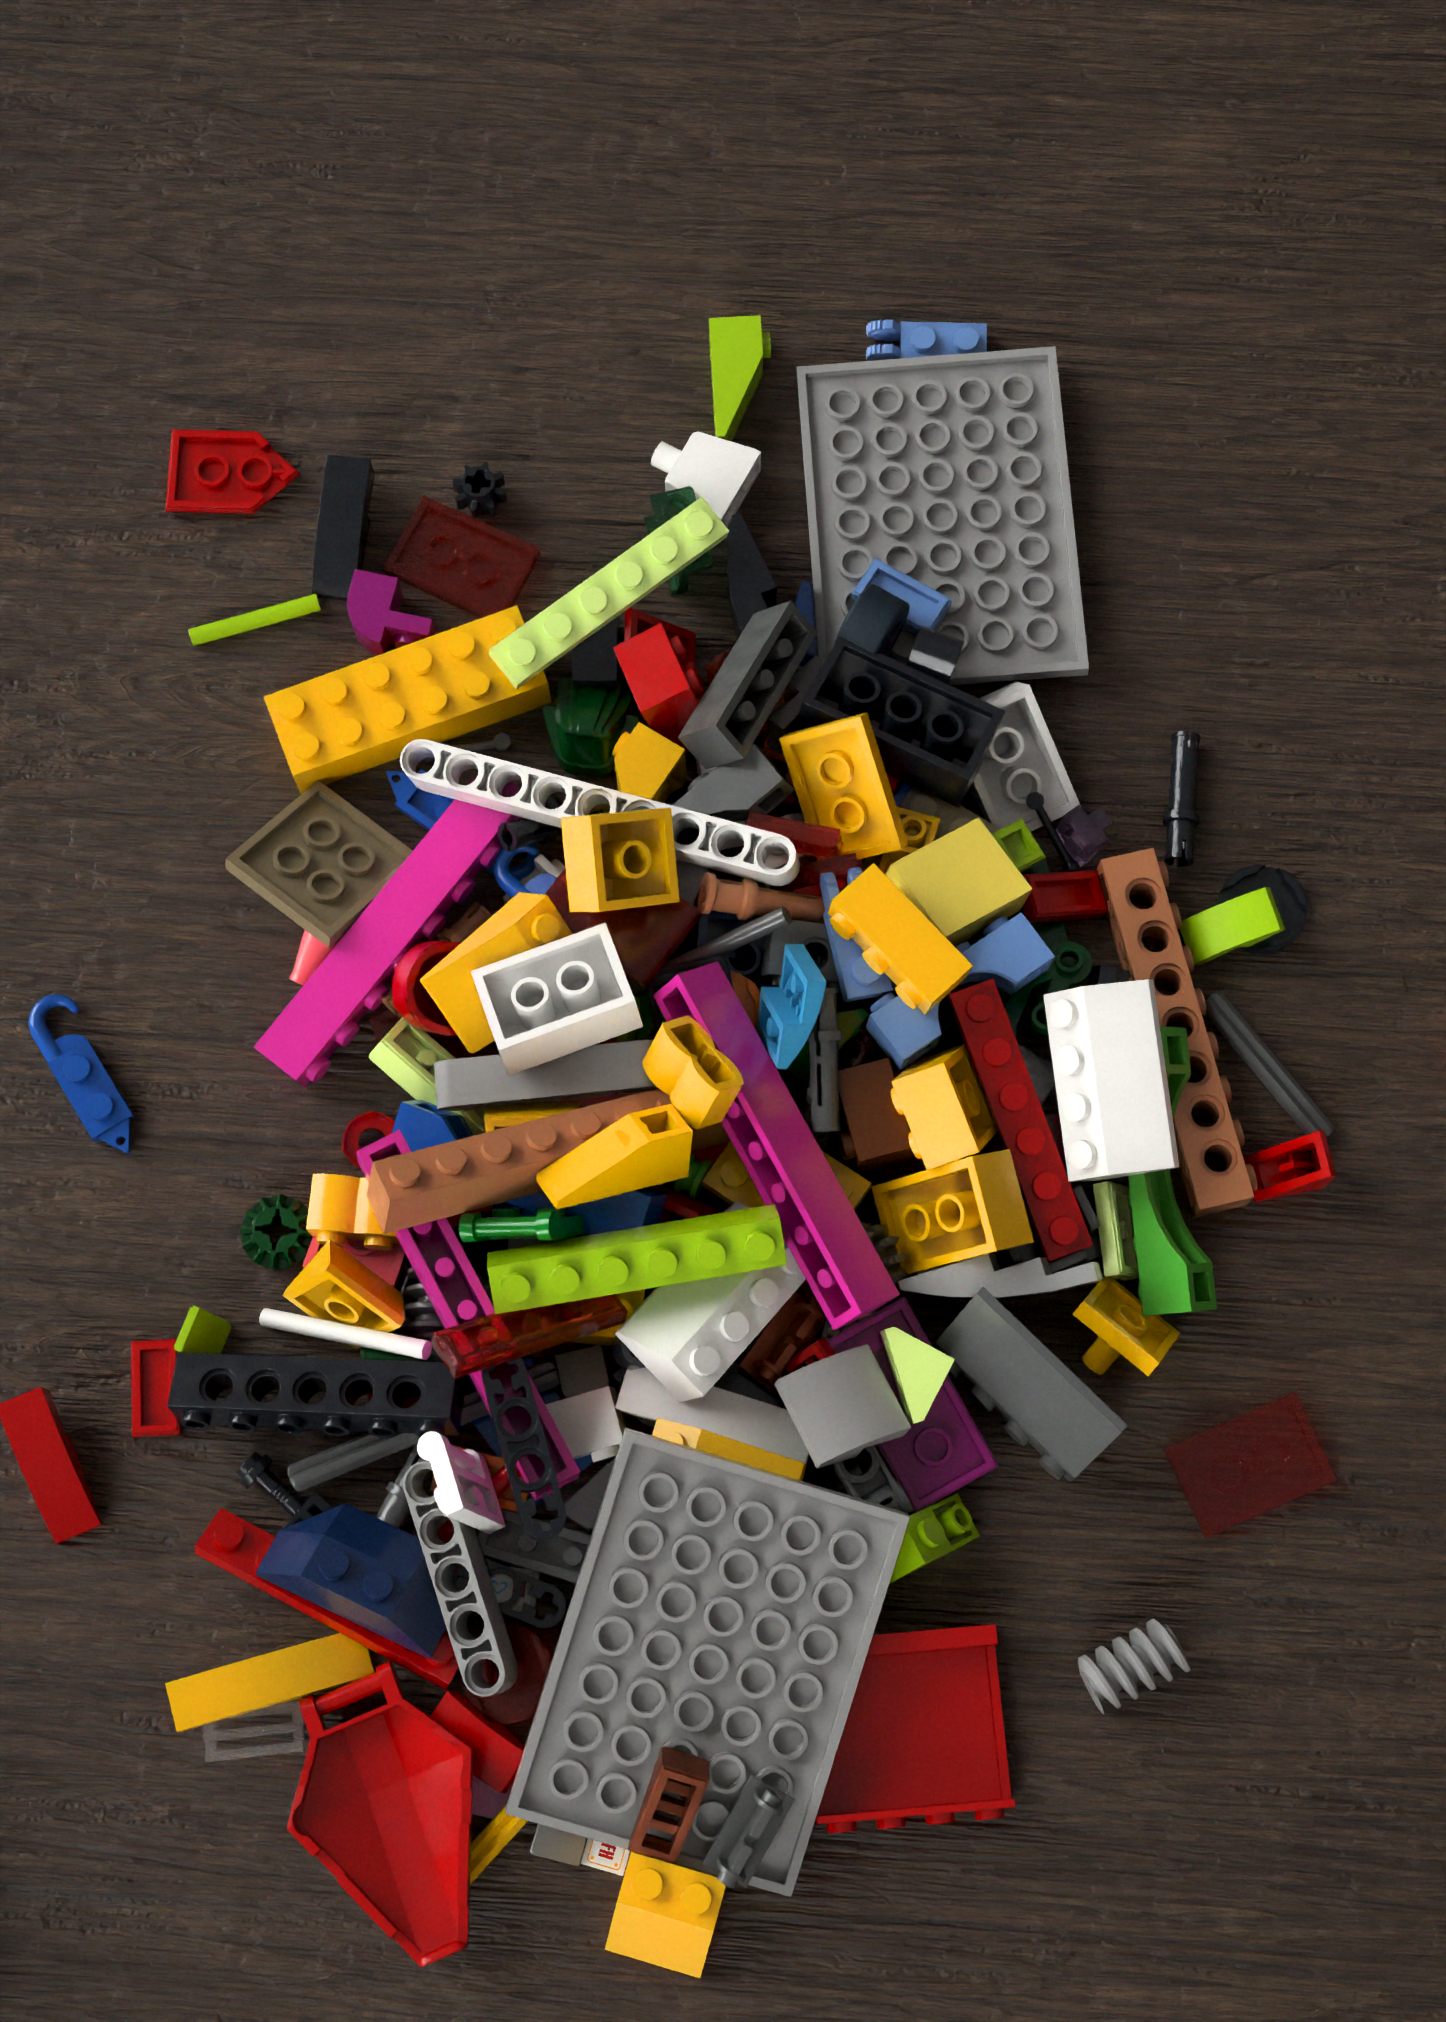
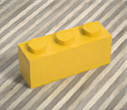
M874 863L832 899L827 913L831 916L829 921L834 930L845 940L852 938L864 951L862 956L870 968L880 975L885 972L897 985L895 991L900 999L912 1009L918 1007L926 1015L967 977L973 967Z

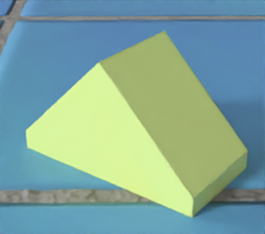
M896 1327L880 1331L907 1420L909 1424L924 1421L955 1359Z

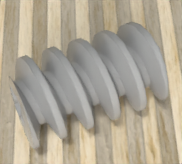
M1155 1619L1147 1621V1636L1138 1628L1130 1630V1645L1121 1637L1113 1639V1654L1104 1646L1095 1648L1096 1663L1086 1655L1078 1657V1667L1082 1680L1103 1715L1102 1700L1107 1699L1117 1709L1122 1707L1119 1693L1121 1690L1128 1693L1134 1700L1139 1698L1137 1682L1140 1680L1151 1691L1156 1689L1154 1673L1159 1672L1168 1682L1173 1680L1171 1664L1176 1663L1185 1673L1191 1671L1181 1645L1166 1624H1164V1628Z

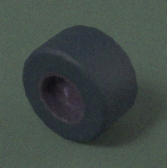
M869 584L850 608L840 627L835 643L839 636L872 654L879 652L888 656L906 622L910 608L909 603L877 585Z

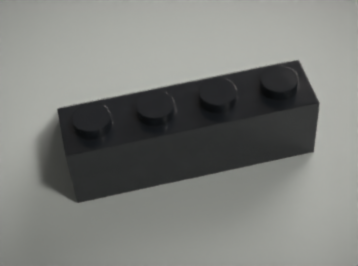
M839 636L802 701L795 731L867 712L886 774L960 808L981 767L1005 711L879 652L872 654Z

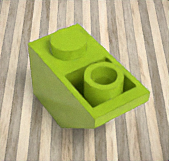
M958 1493L910 1515L890 1583L980 1537L972 1521L971 1514L965 1508Z

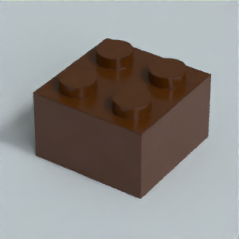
M889 1058L838 1070L841 1132H839L840 1142H837V1148L841 1163L851 1168L863 1178L908 1167L913 1153L908 1139L910 1131L905 1115H900L892 1102L891 1089L894 1087L891 1081L894 1080V1075Z

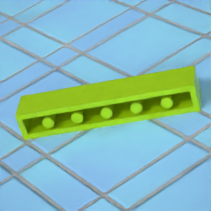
M775 1204L488 1252L487 1270L495 1314L787 1265L781 1220Z

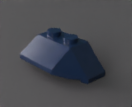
M346 1503L279 1530L256 1571V1576L430 1660L447 1629L419 1538Z

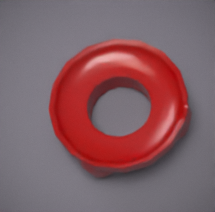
M372 1110L357 1115L348 1123L343 1133L341 1150L353 1166L361 1169L356 1152L360 1150L358 1144L360 1135L366 1130L375 1129L385 1137L392 1133L395 1124L394 1120L383 1113Z

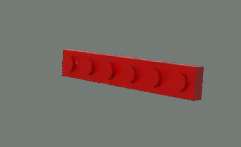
M994 979L949 994L947 996L1003 1148L1004 1150L1010 1149L1022 1198L1044 1257L1050 1262L1093 1246Z
M222 1507L219 1509L196 1543V1555L448 1691L460 1669L447 1630L430 1660L256 1576V1571L273 1543L275 1536Z

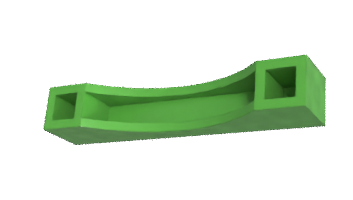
M1160 1026L1172 1116L1174 1117L1180 1095L1191 1076L1187 1031L1185 1027ZM1170 1169L1128 1176V1202L1132 1209L1134 1226L1133 1249L1137 1256L1139 1272L1138 1295L1142 1303L1143 1316L1217 1310L1212 1261L1197 1245L1183 1221L1174 1196Z

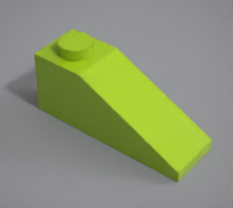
M761 315L709 318L715 437L731 442L763 376V358H771L770 332H762Z

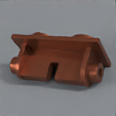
M795 1291L767 1323L738 1365L772 1394L777 1393L774 1385L775 1382L789 1374L785 1368L787 1362L810 1345L827 1320V1317L822 1314L823 1310L817 1299L810 1297L807 1301Z

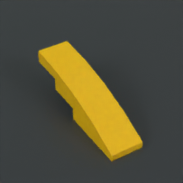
M338 1633L165 1683L176 1731L183 1732L222 1719L233 1718L278 1703L283 1704L348 1684L375 1673L369 1648Z

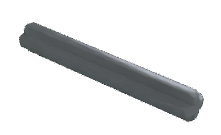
M1220 991L1209 996L1205 1000L1206 1016L1306 1135L1324 1130L1326 1138L1329 1137L1335 1130L1334 1125L1232 1003Z

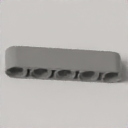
M653 1040L592 1045L510 1076L500 1054L437 1061L434 1063L437 1110L460 1111L490 1106L530 1104L640 1093L653 1090L657 1087L649 1079L642 1065V1060Z
M428 1461L417 1462L410 1466L405 1473L403 1480L404 1493L463 1682L467 1689L477 1696L485 1697L503 1693L516 1682L518 1666L475 1528L452 1519L441 1512L434 1495L430 1497L423 1488L424 1477L432 1470L431 1463ZM444 1517L450 1519L454 1525V1534L448 1543H444L440 1539L437 1530L439 1522ZM458 1564H462L469 1573L468 1585L464 1590H459L452 1580L453 1570ZM473 1611L480 1614L484 1621L483 1633L478 1638L471 1635L467 1629V1620ZM487 1659L495 1662L499 1668V1678L494 1686L489 1685L482 1676V1666Z

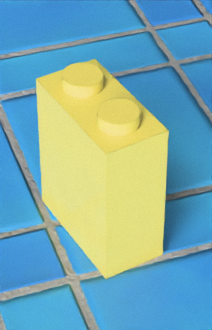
M979 817L895 861L890 865L886 876L954 946L984 931L987 926L1002 916L1008 918L1019 912L1033 890Z

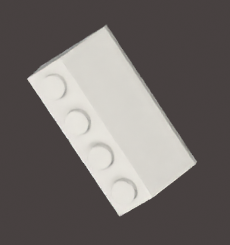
M1153 979L1088 985L1044 994L1068 1182L1101 1181L1179 1168Z
M736 1201L725 1212L748 1209L750 1207ZM784 1240L787 1265L656 1287L614 1334L679 1403L703 1397L806 1279Z

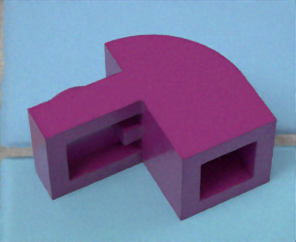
M355 569L347 597V610L355 635L368 652L377 656L388 652L390 643L394 644L396 648H400L436 635L433 619L399 612L403 594L397 577Z

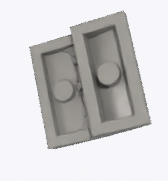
M868 1344L809 1364L778 1379L774 1384L816 1469L855 1458L864 1448L903 1437L911 1428Z

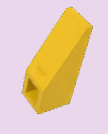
M672 1104L629 1113L539 1171L536 1181L557 1210L686 1178L689 1173L693 1130Z

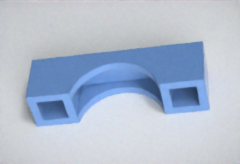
M1022 912L1010 920L1006 916H1002L987 926L983 931L985 937L972 946L968 941H965L955 947L973 967L967 977L954 989L963 985L994 979L996 987L1012 995L1046 972L1055 955ZM890 992L870 1007L872 1014L869 1016L866 1029L898 1072L937 1046L942 1035L938 1019L940 1002L925 1015L918 1007L915 1009L910 1008L899 996L896 997L893 992Z

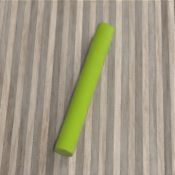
M312 594L188 629L192 645L197 646L321 611L317 594Z

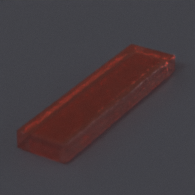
M616 1294L501 1314L494 1313L434 1332L431 1345L454 1379L623 1324L626 1321L628 1310Z

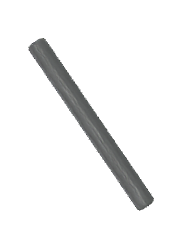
M545 1360L526 1368L539 1393L557 1387L560 1384L558 1373L551 1360ZM477 1389L465 1393L461 1425L489 1414ZM366 1433L290 1464L287 1468L288 1476L293 1488L296 1491H303L418 1443L420 1437L413 1433H397L392 1438H380Z

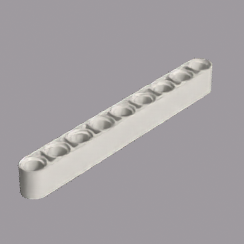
M417 739L411 741L404 747L400 755L402 770L417 788L426 792L562 828L561 817L589 815L591 809L599 804L609 805V813L671 808L675 856L677 860L773 886L787 885L799 873L800 862L794 844L789 838L781 834L430 740ZM427 757L435 758L432 769L423 774L416 773V766L422 759ZM469 769L478 770V776L474 782L469 785L458 784L459 778L464 771ZM514 780L522 782V787L515 796H502V789L508 782ZM556 792L566 794V799L559 808L548 809L545 807V802L551 794ZM691 827L699 830V836L692 844L681 845L676 842L679 832L683 829ZM736 839L744 842V848L737 856L725 857L721 855V848L727 841ZM781 851L789 855L787 864L780 869H770L765 865L767 857L773 852Z

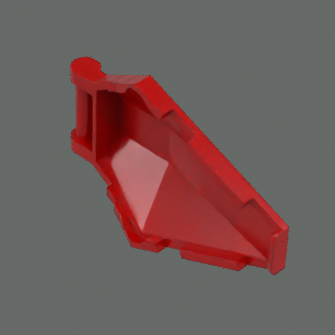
M391 1661L376 1666L375 1673L319 1697L311 1694L299 1699V1707L309 1732L310 1740L286 1829L313 1857L316 1856L338 1879L336 1882L389 1938H393L410 1955L420 1968L468 1947L474 1748L404 1697L397 1672ZM380 1691L384 1692L388 1704L330 1729L326 1728L324 1715Z

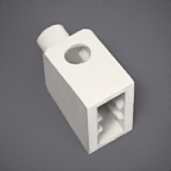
M698 431L692 433L682 451L661 441L653 453L651 465L668 473L665 480V494L672 504L684 510L700 497H703L728 528L732 515L738 511L761 471V451Z

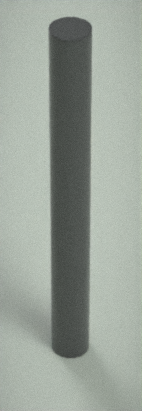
M782 906L656 967L714 955L723 956L791 924V915L787 908ZM646 971L628 979L633 996L647 991L644 979ZM686 971L653 977L655 987Z

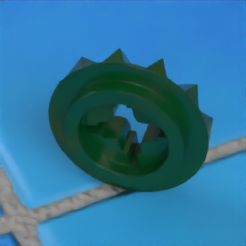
M279 1194L278 1196L268 1198L262 1197L257 1204L246 1210V1216L240 1227L242 1247L255 1263L269 1269H285L302 1261L306 1257L313 1238L306 1230L307 1207L299 1200ZM278 1213H280L283 1226L292 1231H297V1233L282 1235L279 1243L276 1245V1250H274L275 1246L272 1237L264 1234L263 1231H259V1229L273 1227L275 1219H278Z

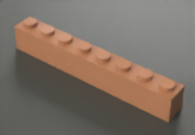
M656 1088L372 1162L366 1196L383 1233L387 1234L543 1192L536 1181L539 1171L625 1115L672 1104L670 1095ZM721 1122L699 1130L689 1125L693 1130L691 1151L731 1141Z

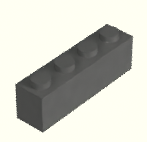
M791 600L752 615L678 736L679 740L706 770L744 759L818 634Z

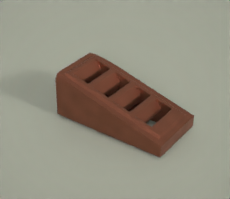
M662 1747L628 1844V1850L676 1864L710 1780L709 1762L706 1759L669 1747ZM666 1790L685 1796V1800L664 1795L662 1792ZM655 1810H659L672 1815L679 1816V1818L677 1821L668 1817L655 1814L654 1812ZM648 1827L673 1834L671 1840L646 1832Z

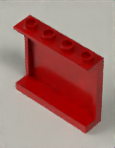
M996 1624L873 1635L815 1819L816 1824H827V1833L857 1831L856 1821L876 1819L877 1829L897 1828L906 1826L905 1817L925 1815L926 1825L955 1822L954 1812L974 1811L975 1820L1004 1818V1808L1016 1807L1015 1799H1012L1009 1778L995 1645L998 1644Z

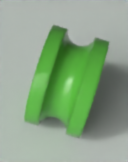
M691 1153L688 1177L676 1180L673 1191L680 1193L682 1190H686L690 1194L689 1198L696 1200L703 1189L702 1180L711 1169L712 1162L707 1159L704 1162H699L696 1159V1155Z

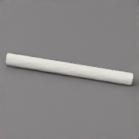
M264 1308L259 1317V1323L262 1327L427 1360L432 1351V1344L427 1340Z

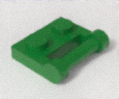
M554 1206L536 1208L535 1216H521V1207H505L492 1209V1217H482L480 1213H463L459 1220V1235L463 1242H481L497 1239H539L541 1241H552L584 1234L583 1214L565 1215V1208L556 1210Z

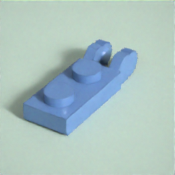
M894 320L870 321L866 325L867 337H870L869 339L900 341V348L893 344L870 345L866 350L867 361L987 352V323L901 321L900 324Z
M860 867L848 869L847 884L849 885L863 873ZM826 872L820 874V888L825 907L823 918L844 1003L883 996L892 992L891 980L885 972L880 975L871 969L862 956L864 951L852 938L849 940L842 938L830 924L829 919L831 916L827 912L832 899L839 894L838 883L834 873Z

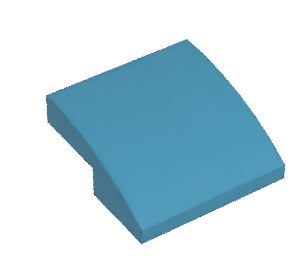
M785 944L780 986L761 987L756 1031L777 1069H787L805 1045L818 1017L827 981L804 944Z

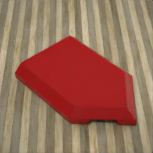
M172 429L165 509L166 512L254 514L300 474L288 461H285L259 431Z

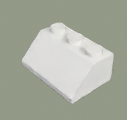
M606 923L471 971L498 1051L509 1076L643 1027L636 1001Z

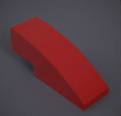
M40 1386L0 1403V1419L30 1492L55 1543L60 1544L102 1526L103 1524L71 1437L65 1434L50 1391Z

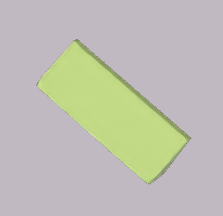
M403 1017L369 1054L370 1060L413 1098L436 1106L434 1063L442 1060L456 1059L429 1034L415 1028ZM486 1108L452 1111L464 1118L473 1135L486 1133L484 1122Z

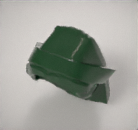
M572 675L568 678H559L554 705L543 706V713L553 755L559 766L567 773L595 778L604 777L614 770L615 756L612 755L614 746L624 732L631 734L640 718L632 714L637 703L629 685L626 684V679L618 678L617 687H572Z

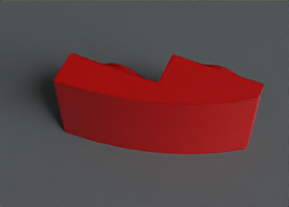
M447 1691L430 1717L474 1748L473 1775L499 1793H506L515 1780L525 1746L501 1722H489L460 1692Z

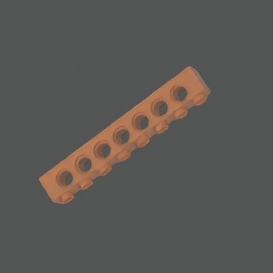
M1154 847L1101 859L1096 870L1108 908L1107 918L1123 970L1130 971L1129 981L1166 979L1174 985L1176 993L1169 996L1159 993L1155 988L1159 1024L1166 1027V1024L1169 1022H1179L1186 1027L1188 1031L1187 1040L1190 1065L1195 1067L1200 1073V1082L1186 1083L1173 1117L1180 1166L1178 1169L1192 1218L1246 1206L1254 1198L1253 1191L1257 1190V1179L1250 1163L1245 1164L1240 1148L1245 1143L1243 1130L1239 1120H1232L1228 1107V1102L1232 1101L1230 1085L1225 1075L1219 1076L1215 1059L1219 1058L1217 1040L1212 1031H1206L1202 1015H1206L1204 995L1200 988L1194 989L1190 972L1194 971L1193 957L1187 945L1182 946L1178 930L1182 926L1180 912L1176 903H1169L1165 887L1169 886L1166 865L1163 860L1157 861ZM1134 894L1144 895L1149 899L1151 908H1136L1131 903L1129 896ZM1152 936L1159 939L1164 950L1161 952L1147 950L1142 943V938ZM1196 1108L1208 1111L1213 1118V1126L1201 1127L1197 1125L1192 1119L1191 1111ZM1214 1152L1222 1156L1226 1164L1225 1171L1215 1172L1209 1169L1205 1164L1204 1154Z

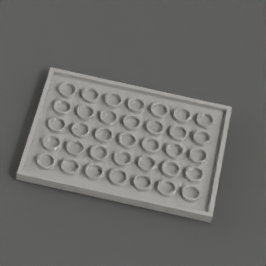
M1056 346L796 367L816 631L818 632L817 646L818 657L822 659V666L834 646L845 617L855 602L852 600V592L874 558L952 599L951 607L936 631L964 641L949 682L950 686L1088 675L1089 662ZM903 627L887 657L907 665L917 634Z
M625 1428L506 1805V1814L628 1850V1844L662 1747L676 1749L706 1759L709 1762L710 1775L709 1783L676 1864L716 1876L719 1875L714 1870L702 1865V1862L752 1775L793 1797L795 1801L748 1885L791 1897L910 1519L908 1513ZM666 1790L662 1792L664 1795L685 1800V1796ZM655 1810L654 1812L655 1814L668 1817L677 1821L679 1818V1816L672 1815L659 1810ZM648 1827L646 1832L671 1840L673 1834Z

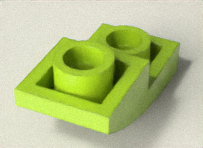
M1264 887L1223 902L1181 921L1180 932L1185 945L1191 951L1194 965H1203L1238 947H1250L1285 930L1270 887Z

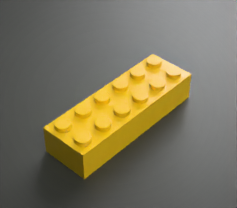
M513 606L264 696L285 757L300 793L302 794L317 780L327 785L400 758L404 747L411 741L425 739L442 743L552 703L544 671L516 690L489 656L490 648L524 625L518 606Z

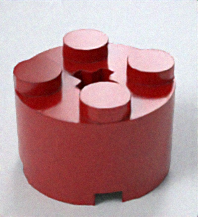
M429 941L416 944L398 963L392 980V1002L401 1016L415 1028L446 1036L457 1035L420 982V979L461 943Z

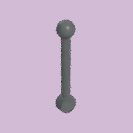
M499 733L493 740L454 745L452 747L471 752L495 748L498 752L504 753L510 749L511 739L508 734ZM427 757L422 759V761L430 763L435 758Z

